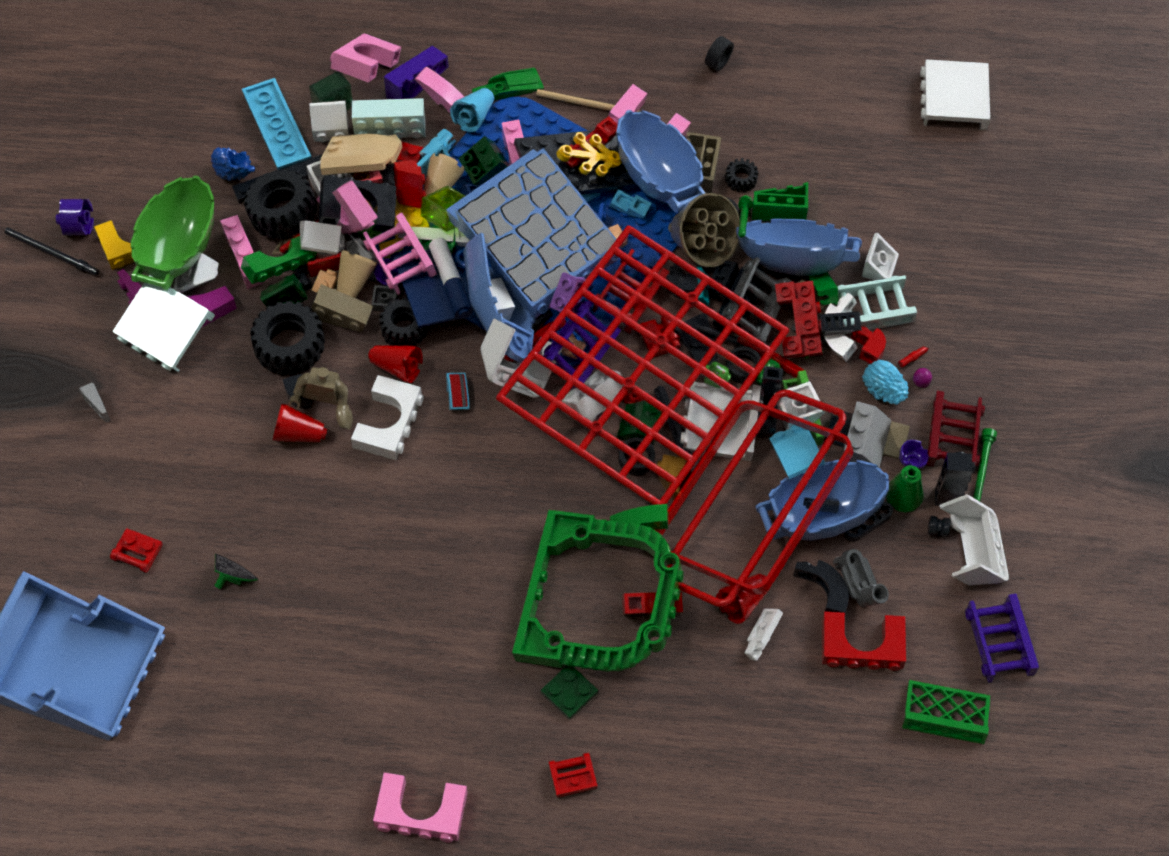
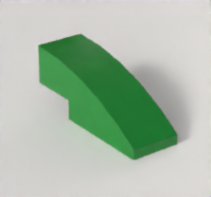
M658 504L625 510L611 515L610 521L641 524L652 529H668L667 504Z

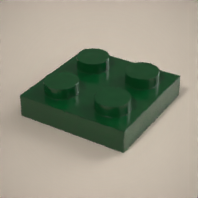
M566 666L540 690V693L570 720L598 694V689L574 667Z

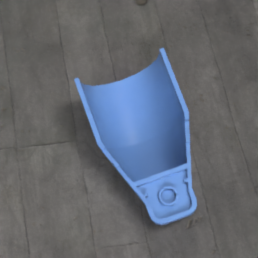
M480 233L466 244L463 251L471 306L486 333L493 319H497L516 329L505 355L522 363L532 350L534 336L532 324L535 323V317L511 295L510 297L515 308L510 321L503 318L502 313L498 314L495 303L498 302L497 298L492 297L489 288L492 286L490 279H495L492 268L488 267L484 234Z

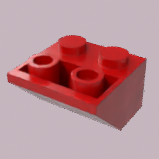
M415 160L394 162V181L398 203L416 208H424L423 201H426V193L423 190L425 175L424 173L422 174L421 166H418Z

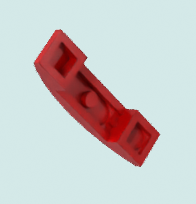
M608 116L596 125L595 130L586 136L585 141L590 144L589 139L592 135L597 134L601 137V143L605 146L616 135L617 123ZM572 144L569 145L574 150L586 151L578 144L574 146ZM592 146L597 152L599 151L598 148ZM571 157L566 163L570 167H574L587 159Z

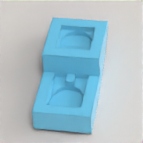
M618 189L609 206L625 214L644 218L652 203L638 195H635L633 198Z

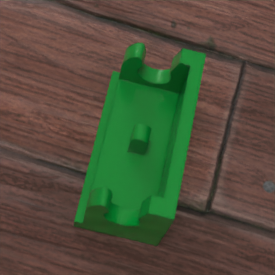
M828 272L821 275L808 276V280L814 283L817 295H826L828 297L826 300H820L822 305L838 304V287Z

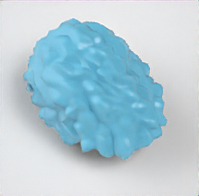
M877 360L868 365L862 378L865 386L868 387L867 391L876 400L883 399V402L888 401L890 404L898 405L908 398V382L903 379V375L900 374L892 363Z

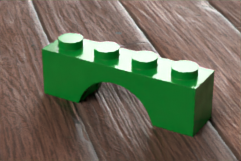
M300 236L291 239L286 255L271 257L261 251H257L243 257L241 269L252 284L264 282L270 277L280 276L286 271L295 270L299 266L314 261L317 252L301 249Z

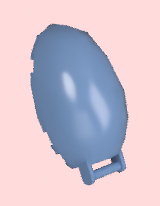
M627 110L625 115L618 119L616 136L619 158L633 182L647 196L669 204L676 213L681 211L694 198L705 193L700 186L704 176L702 173V163L696 156L697 152L676 127L670 123L667 125L662 122L660 116L644 110L642 112Z
M771 219V223H761V220L747 222L744 238L738 236L739 227L736 228L740 247L747 256L752 259L758 257L760 259L759 264L771 271L796 277L815 276L834 270L844 261L856 262L860 259L859 248L862 245V240L858 237H848V229L844 227L841 230L836 229L834 224L827 223V226L816 225V221L803 219Z
M839 460L825 462L826 464L816 469L772 540L784 536L792 537L808 511L806 506H803L804 497L813 499L817 497ZM862 460L849 462L827 498L839 500L838 512L818 511L801 540L813 541L835 537L863 524L882 506L889 491V475L886 472L884 473L877 464ZM804 473L791 479L784 478L780 481V485L769 493L770 500L756 505V511L760 513L766 532L772 526L767 511L772 510L775 519L777 518Z

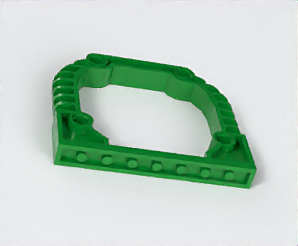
M548 510L512 651L515 661L563 668V665L596 671L620 672L635 667L644 659L646 660L652 652L662 651L666 645L667 637H671L672 625L670 623L671 619L675 618L676 607L674 605L680 596L678 586L679 582H683L684 577L679 557L671 552L670 546L664 537L649 526L631 524L629 522L607 521L606 519L599 520L595 519L594 515ZM593 542L636 547L648 551L654 557V568L659 583L651 619L639 627L636 640L621 647H601L565 641L562 633L559 631L547 632L538 619L535 618L538 603L543 598L542 587L543 583L547 582V567L550 555H559L573 546L579 549H587ZM670 564H674L671 568L667 567ZM659 637L656 641H651V638ZM554 642H560L556 646H551Z

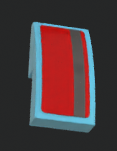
M446 373L449 410H468L469 395L466 374Z

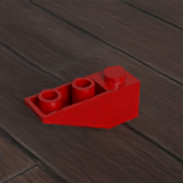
M656 592L622 594L623 615L652 614ZM680 592L679 600L675 601L676 613L683 612L682 592Z

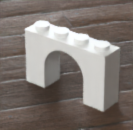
M378 375L371 390L372 399L396 407L401 412V417L395 425L384 429L357 423L351 437L352 447L396 460L398 454L403 452V442L410 435L411 422L416 420V410L418 406L422 405L424 395H422L421 387Z

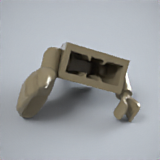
M313 367L310 373H305L297 379L293 391L295 395L291 396L289 406L292 402H296L298 404L297 409H299L301 404L300 396L337 405L336 418L338 425L348 430L351 428L353 414L347 404L348 388L340 380L338 373L328 371L325 367Z

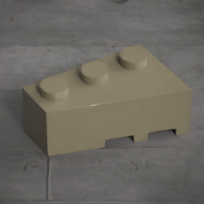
M686 132V139L692 144L697 152L698 160L702 163L704 177L700 186L705 192L712 193L720 153L721 137Z

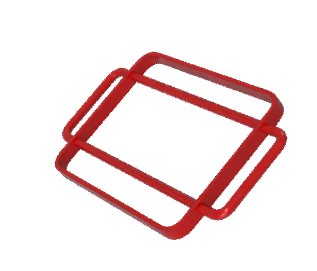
M786 389L776 392L767 405L747 400L735 407L668 509L669 526L740 415L747 410L762 412L677 545L671 551L679 557L680 564L733 587L724 599H718L679 582L678 589L717 607L730 605L740 590L754 595L768 591L852 458L853 446L846 435L840 433L846 422V414L840 408ZM788 397L834 414L839 419L831 430L774 407L781 398ZM769 415L826 436L827 439L738 580L679 555ZM836 440L846 444L845 452L767 577L758 585L746 584L745 582L833 442ZM655 529V531H657V532L660 533L661 535H663L664 532H665V530H666V529Z

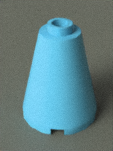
M482 88L455 101L450 108L453 122L455 124L458 123L463 131L475 132L481 127L494 102L493 93L487 88Z

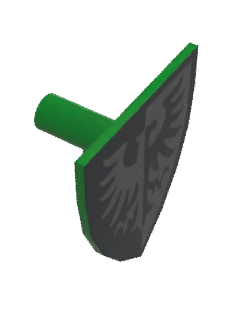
M215 553V572L220 573L215 583L216 588L222 589L226 580L240 585L242 581L258 580L256 576L243 566Z

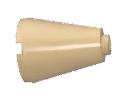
M435 153L431 155L424 185L426 193L425 203L431 206L439 204L461 177L464 167L461 166L460 168L457 165L458 161L440 153L439 156H435Z
M342 250L337 291L356 298L375 269L377 262L357 254H349L348 251Z

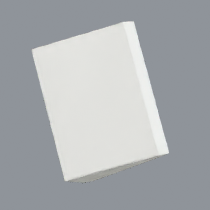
M300 221L301 249L337 255L342 226Z
M878 233L874 234L862 273V277L872 280L892 277L899 255Z
M490 279L492 286L489 288L492 297L497 298L498 302L495 303L498 314L502 313L503 318L510 321L515 305L502 279Z

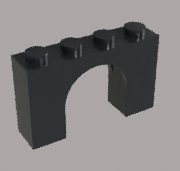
M324 175L320 185L318 223L338 224L341 205L332 192L352 180L364 198L370 202L373 211L378 217L373 220L375 224L372 231L386 232L395 227L396 186H392L389 183H373L370 180L359 181L351 177L339 178L336 175Z

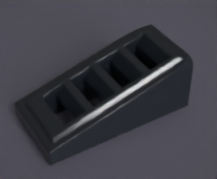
M860 312L820 315L821 329L824 336L862 331ZM851 318H854L855 326H851ZM843 319H846L847 326H844ZM836 320H839V327H836Z

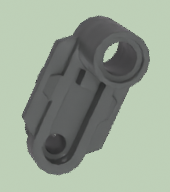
M856 549L843 552L841 557H836L833 560V564H839L834 567L841 570L851 598L855 599L861 607L882 604L888 600L889 592L887 587L883 584H877L867 558L863 557L860 551Z

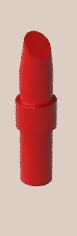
M923 346L909 353L908 356L898 361L899 366L903 368L907 364L916 361L929 348Z

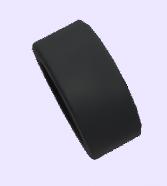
M723 36L718 37L706 54L705 64L715 71H720L731 57L734 43Z
M748 346L736 347L730 351L738 358L750 359L755 364L754 367L761 359L760 354ZM726 359V367L729 368V373L731 374L730 378L737 383H744L749 373L736 370L732 366V362Z
M630 438L623 443L635 449L644 438ZM650 443L645 452L648 454V459L654 463L655 450ZM619 449V465L623 468L627 463L626 453ZM642 464L634 465L628 474L640 476L650 472V469Z

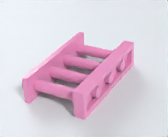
M403 213L396 216L398 221L396 227L370 239L366 231L363 232L366 239L363 243L366 249L373 252L388 278L386 279L387 285L390 290L394 289L397 295L400 294L397 284L416 274L427 271L430 278L437 275L432 261ZM398 233H404L403 240L379 252L377 251L375 245ZM405 246H412L413 249L410 253L387 265L384 263L382 258ZM413 259L421 261L418 266L394 278L390 273L391 270Z

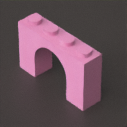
M364 33L332 53L330 57L332 62L331 69L370 82L376 78L379 63L390 68L398 63L401 47Z
M632 84L612 108L608 116L618 124V119L625 115L627 110L637 112L642 107L647 93ZM677 113L668 122V124L670 123L676 127L683 136L688 132L691 124L690 121Z
M352 180L332 192L341 205L340 220L336 226H342V234L347 233L350 235L353 232L366 230L375 224L373 220L378 218Z
M390 773L383 774L373 819L374 826L379 831L390 832V830H394L406 836L411 835V833L418 834L419 837L424 839L436 837L440 838L443 842L449 843L453 840L458 841L468 793L467 786L446 783L442 804L438 812L428 819L416 820L407 816L401 808L406 785L405 776Z

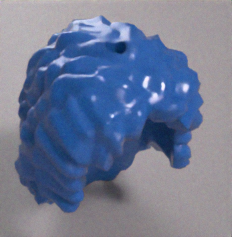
M216 148L211 155L214 171L223 180L244 179L248 174L255 171V166L250 165V157L246 155L245 151L236 153L235 150L230 148Z

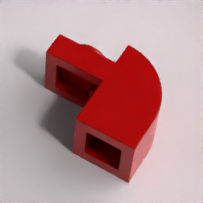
M861 326L862 331L852 332L851 339L863 345L859 357L861 360L872 364L874 361L882 359L886 338L879 328L871 332L867 327Z

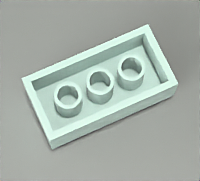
M423 98L352 101L354 135L396 134L399 139L426 137Z

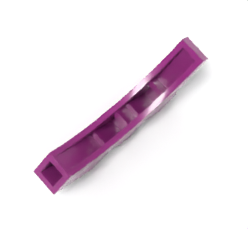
M122 269L117 272L119 276L117 282L122 290L126 289L128 292L126 296L129 299L128 303L130 305L142 285L138 282H133L129 274ZM226 286L212 292L186 296L215 315L212 321L206 319L202 327L237 309L235 300Z

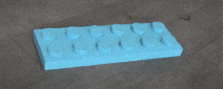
M272 78L243 88L242 93L277 170L310 159L311 154L276 79Z

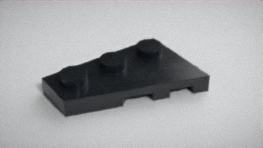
M705 313L684 321L694 329L697 328L698 324L710 328L708 317ZM676 327L674 332L678 334L680 341L691 358L699 363L710 348L679 327ZM703 334L713 341L712 336ZM716 353L707 365L710 366L712 362H718Z

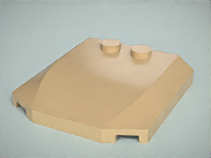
M357 134L332 137L321 157V174L330 175L386 169L385 164L396 162L402 149V142L396 134Z

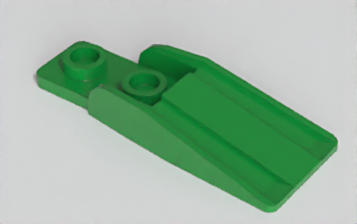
M528 68L493 76L489 79L487 85L473 88L472 93L482 88H487L493 93L494 100L536 92L538 89L543 90L544 86L536 68Z

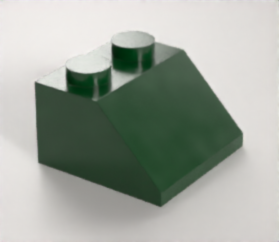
M294 274L286 276L276 284L268 286L261 291L260 299L266 307L270 305L275 306L278 302L283 304L286 301H293V304L308 299L301 282Z
M645 400L627 404L625 407L626 412L650 428L653 427L663 413ZM622 418L616 438L626 441L635 437L645 438L647 434ZM653 439L651 444L654 447L655 440Z

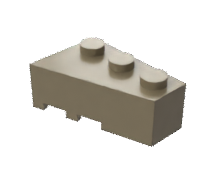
M322 284L311 306L312 311L316 312L321 322L360 332L365 328L373 308L368 303Z

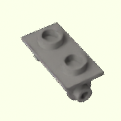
M350 234L349 236L352 240L346 242V250L350 254H361L360 256L373 260L378 264L373 252L366 249L363 240L359 236L355 238Z

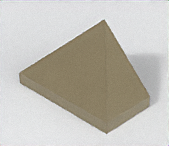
M891 421L883 456L899 459L900 449L907 440L910 426Z

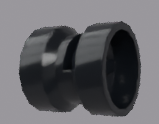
M931 515L928 523V535L939 533L941 537L948 538L951 519L944 517L940 520L937 516Z

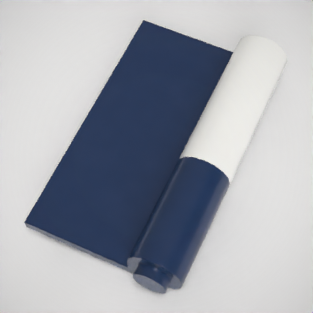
M444 238L434 239L429 243V249L425 251L432 261L437 275L430 278L427 271L424 273L422 271L402 282L418 328L461 318L465 319L473 311L446 240ZM404 255L393 257V260H396ZM413 259L397 267L398 274L400 275L418 266L421 261Z

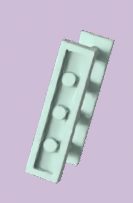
M905 275L837 286L838 299L843 296L845 297L847 293L854 297L858 296L864 314L860 316L861 326L867 327L869 330L915 322L917 315L915 306L907 307L901 290L904 288L906 281ZM894 290L900 309L889 310L883 292ZM876 293L882 312L871 313L866 298L867 294ZM851 318V326H855L854 318ZM843 319L844 326H847L846 319Z

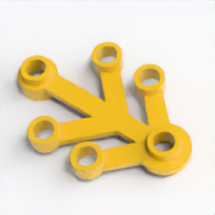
M577 132L573 137L574 142L586 151L574 150L569 145H563L556 153L557 157L564 162L568 161L571 157L589 159L587 162H583L579 168L580 172L584 175L589 174L592 167L598 161H605L604 164H600L595 170L596 174L600 177H604L610 167L615 168L622 163L619 153L607 149L601 143L602 139L597 134L592 135L589 139L590 144L585 141L586 137L581 132ZM592 146L598 148L602 153H598Z

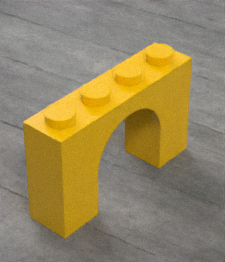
M112 220L94 226L112 270L134 262L131 243L123 241L118 236Z

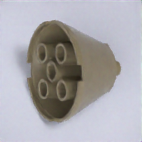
M704 193L694 198L674 216L668 226V230L671 232L673 241L694 263L703 267H716L730 259L739 243L736 228L739 227L740 219L735 206L725 196L715 193Z

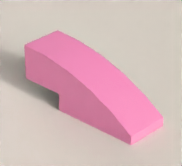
M425 67L415 78L437 105L442 104L449 113L453 103L464 97L452 84L428 67Z

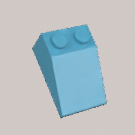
M793 425L791 429L784 432H777L769 438L775 454L789 479L805 473L819 451L810 431ZM824 459L821 461L819 466L826 464Z

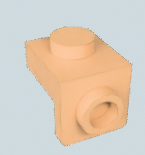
M327 269V271L320 270L312 291L317 293L321 284L334 289L338 281V273Z

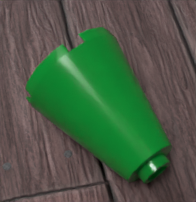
M906 466L889 482L886 501L895 510L904 513L913 512L922 504L924 489L921 472L916 466Z

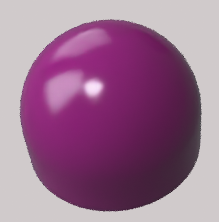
M919 368L915 371L913 382L916 386L925 388L931 384L932 373L930 370Z

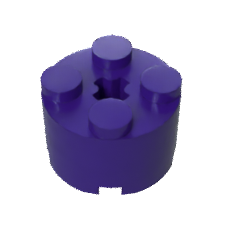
M61 199L59 202V214H56V223L60 225L62 234L66 236L90 234L94 225V218H90V212H93L91 202L88 199Z

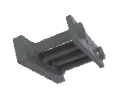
M758 257L748 260L743 266L744 271L734 293L743 298L746 290H748L765 302L766 306L763 312L775 319L781 307L777 303L775 284L792 281L787 277L775 281L757 268L760 261ZM753 275L772 287L770 296L750 283ZM730 300L722 316L730 321L740 305ZM741 317L737 324L765 343L772 326L758 318L759 322L755 327Z

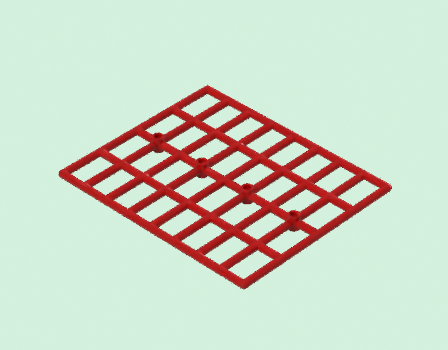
M628 225L497 394L496 400L652 505L667 504L787 336L789 328ZM629 234L662 255L652 269H649L619 249ZM613 255H616L646 275L636 290L603 269ZM668 259L701 280L693 292L686 293L658 274ZM598 275L631 296L620 311L587 290ZM653 280L685 300V303L675 316L642 295ZM707 285L740 305L730 321L697 300ZM582 296L615 317L605 332H602L571 311ZM637 301L670 322L662 334L655 335L626 316ZM696 307L725 326L715 342L682 321V318L690 308ZM746 310L780 331L770 346L736 325ZM566 317L599 338L588 354L555 332ZM621 322L654 343L644 358L610 337ZM676 327H679L710 348L699 363L666 342ZM731 331L765 352L755 367H752L721 346ZM550 338L583 360L572 375L539 354ZM605 343L639 364L630 377H622L595 359V356ZM664 349L694 369L684 384H681L650 363L658 351ZM716 352L749 373V376L739 389L706 368ZM533 360L567 381L556 397L522 375ZM589 364L622 385V388L612 402L578 380ZM645 369L678 390L668 406L635 385V382ZM700 374L734 395L724 411L690 389ZM517 381L550 403L539 419L506 398V395ZM573 386L606 407L598 421H590L562 402ZM627 393H634L663 412L652 428L618 406ZM685 395L719 417L708 433L674 411ZM556 408L590 429L579 446L545 424ZM613 412L647 434L636 450L602 429ZM669 417L703 439L692 455L658 433ZM595 437H602L630 456L620 472H617L586 451V448ZM653 439L687 461L676 477L642 455ZM637 461L671 483L660 500L626 478Z

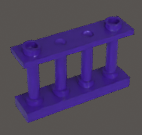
M591 301L578 303L574 313L581 318L585 317L593 326L605 332L608 326L605 327L589 311L593 303ZM570 319L559 332L560 336L571 342L568 338L575 331L590 346V350L597 342ZM617 327L610 337L615 339L621 330ZM553 341L551 345L545 348L543 357L549 361L554 360L567 373L572 375L576 369L558 354L563 346ZM605 343L595 356V359L600 361L610 345ZM573 354L577 359L580 360L579 363L581 364L583 360L575 354ZM589 364L578 380L584 383L595 367Z
M1009 594L1004 605L976 609L974 600L970 601L967 609H965V616L967 621L971 623L982 661V674L986 676L988 683L993 681L996 675L995 672L1022 668L1026 670L1027 676L1035 675L1039 665L1017 594ZM999 613L1009 615V623L981 627L979 620L981 616ZM1007 631L1014 632L1016 639L1013 642L987 646L984 635ZM1015 649L1020 651L1022 657L1020 660L992 664L991 653Z

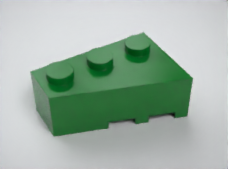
M808 182L803 183V186L797 187L789 185L786 189L777 190L776 188L754 191L752 220H807Z

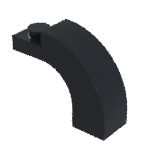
M764 366L759 403L767 405L774 393L781 390L783 368ZM758 411L757 419L759 418L762 412ZM769 415L759 432L775 434L777 418Z
M818 560L817 566H813L809 562L797 561L793 576L817 583L824 589L827 595L825 612L846 613L849 594L841 574L834 567L821 560Z

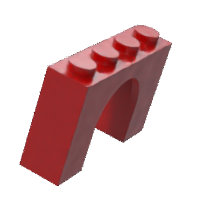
M824 611L822 618V664H826L829 667H838L839 665L848 666L849 668L868 667L873 670L888 668L892 671H898L903 669L906 663L905 616L885 615L882 623V645L873 651H860L852 647L845 637V613Z

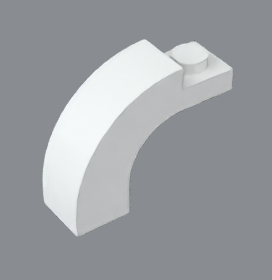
M847 293L845 297L840 298L837 307L830 303L825 314L850 312L857 302L854 296ZM836 320V327H839V320ZM843 333L825 336L832 351L845 362L848 361L858 348L855 342Z

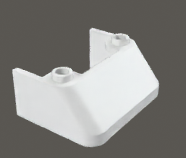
M493 319L481 345V354L489 381L504 386L521 364L520 362L515 364L503 359L516 329L497 319ZM548 341L539 354L543 356L545 348L551 345L552 342ZM533 360L522 375L544 389L552 371ZM518 381L511 389L533 398L539 396Z
M968 494L940 504V509L951 516V527L961 533L967 564L961 567V570L952 573V576L967 585L996 584L1007 581L1009 574L995 512Z

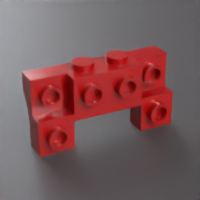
M792 281L775 284L778 305L793 304L797 335L785 337L782 341L784 358L823 355L820 331H822L821 320H818V313H821L820 302H816L813 281L800 283Z

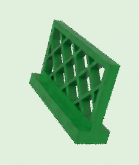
M909 680L902 728L984 744L989 731L990 695ZM912 687L921 689L924 694L917 698L912 692ZM939 692L945 698L937 701L932 694ZM960 696L965 702L958 706L952 698ZM926 697L933 703L928 708L921 702ZM946 701L954 707L949 712H946L941 706ZM973 701H985V706L978 709L973 704ZM917 704L922 712H910V707ZM967 705L974 711L969 716L962 710ZM937 707L943 715L935 717L930 711ZM958 712L963 720H953L950 715ZM978 716L983 721V726L974 724L971 719Z

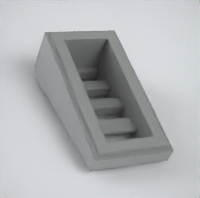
M94 383L80 387L79 390L84 400L106 423L109 422L110 418Z

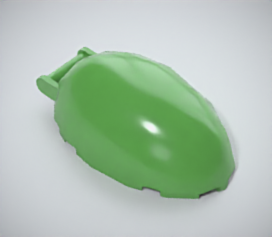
M199 176L183 179L180 177L166 184L160 194H155L149 200L137 218L131 240L132 258L136 264L131 277L133 282L140 281L162 287L163 290H169L174 278L192 268L207 247L214 225V197L209 184L202 181Z

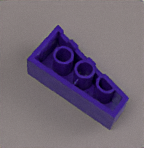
M431 46L385 75L386 98L414 99L424 90L415 80L418 74L425 67H428L441 75L449 67L448 56L434 46Z

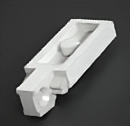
M763 609L747 639L749 643L745 655L750 660L757 661L761 656L762 650L770 640L774 629L783 615L780 609Z

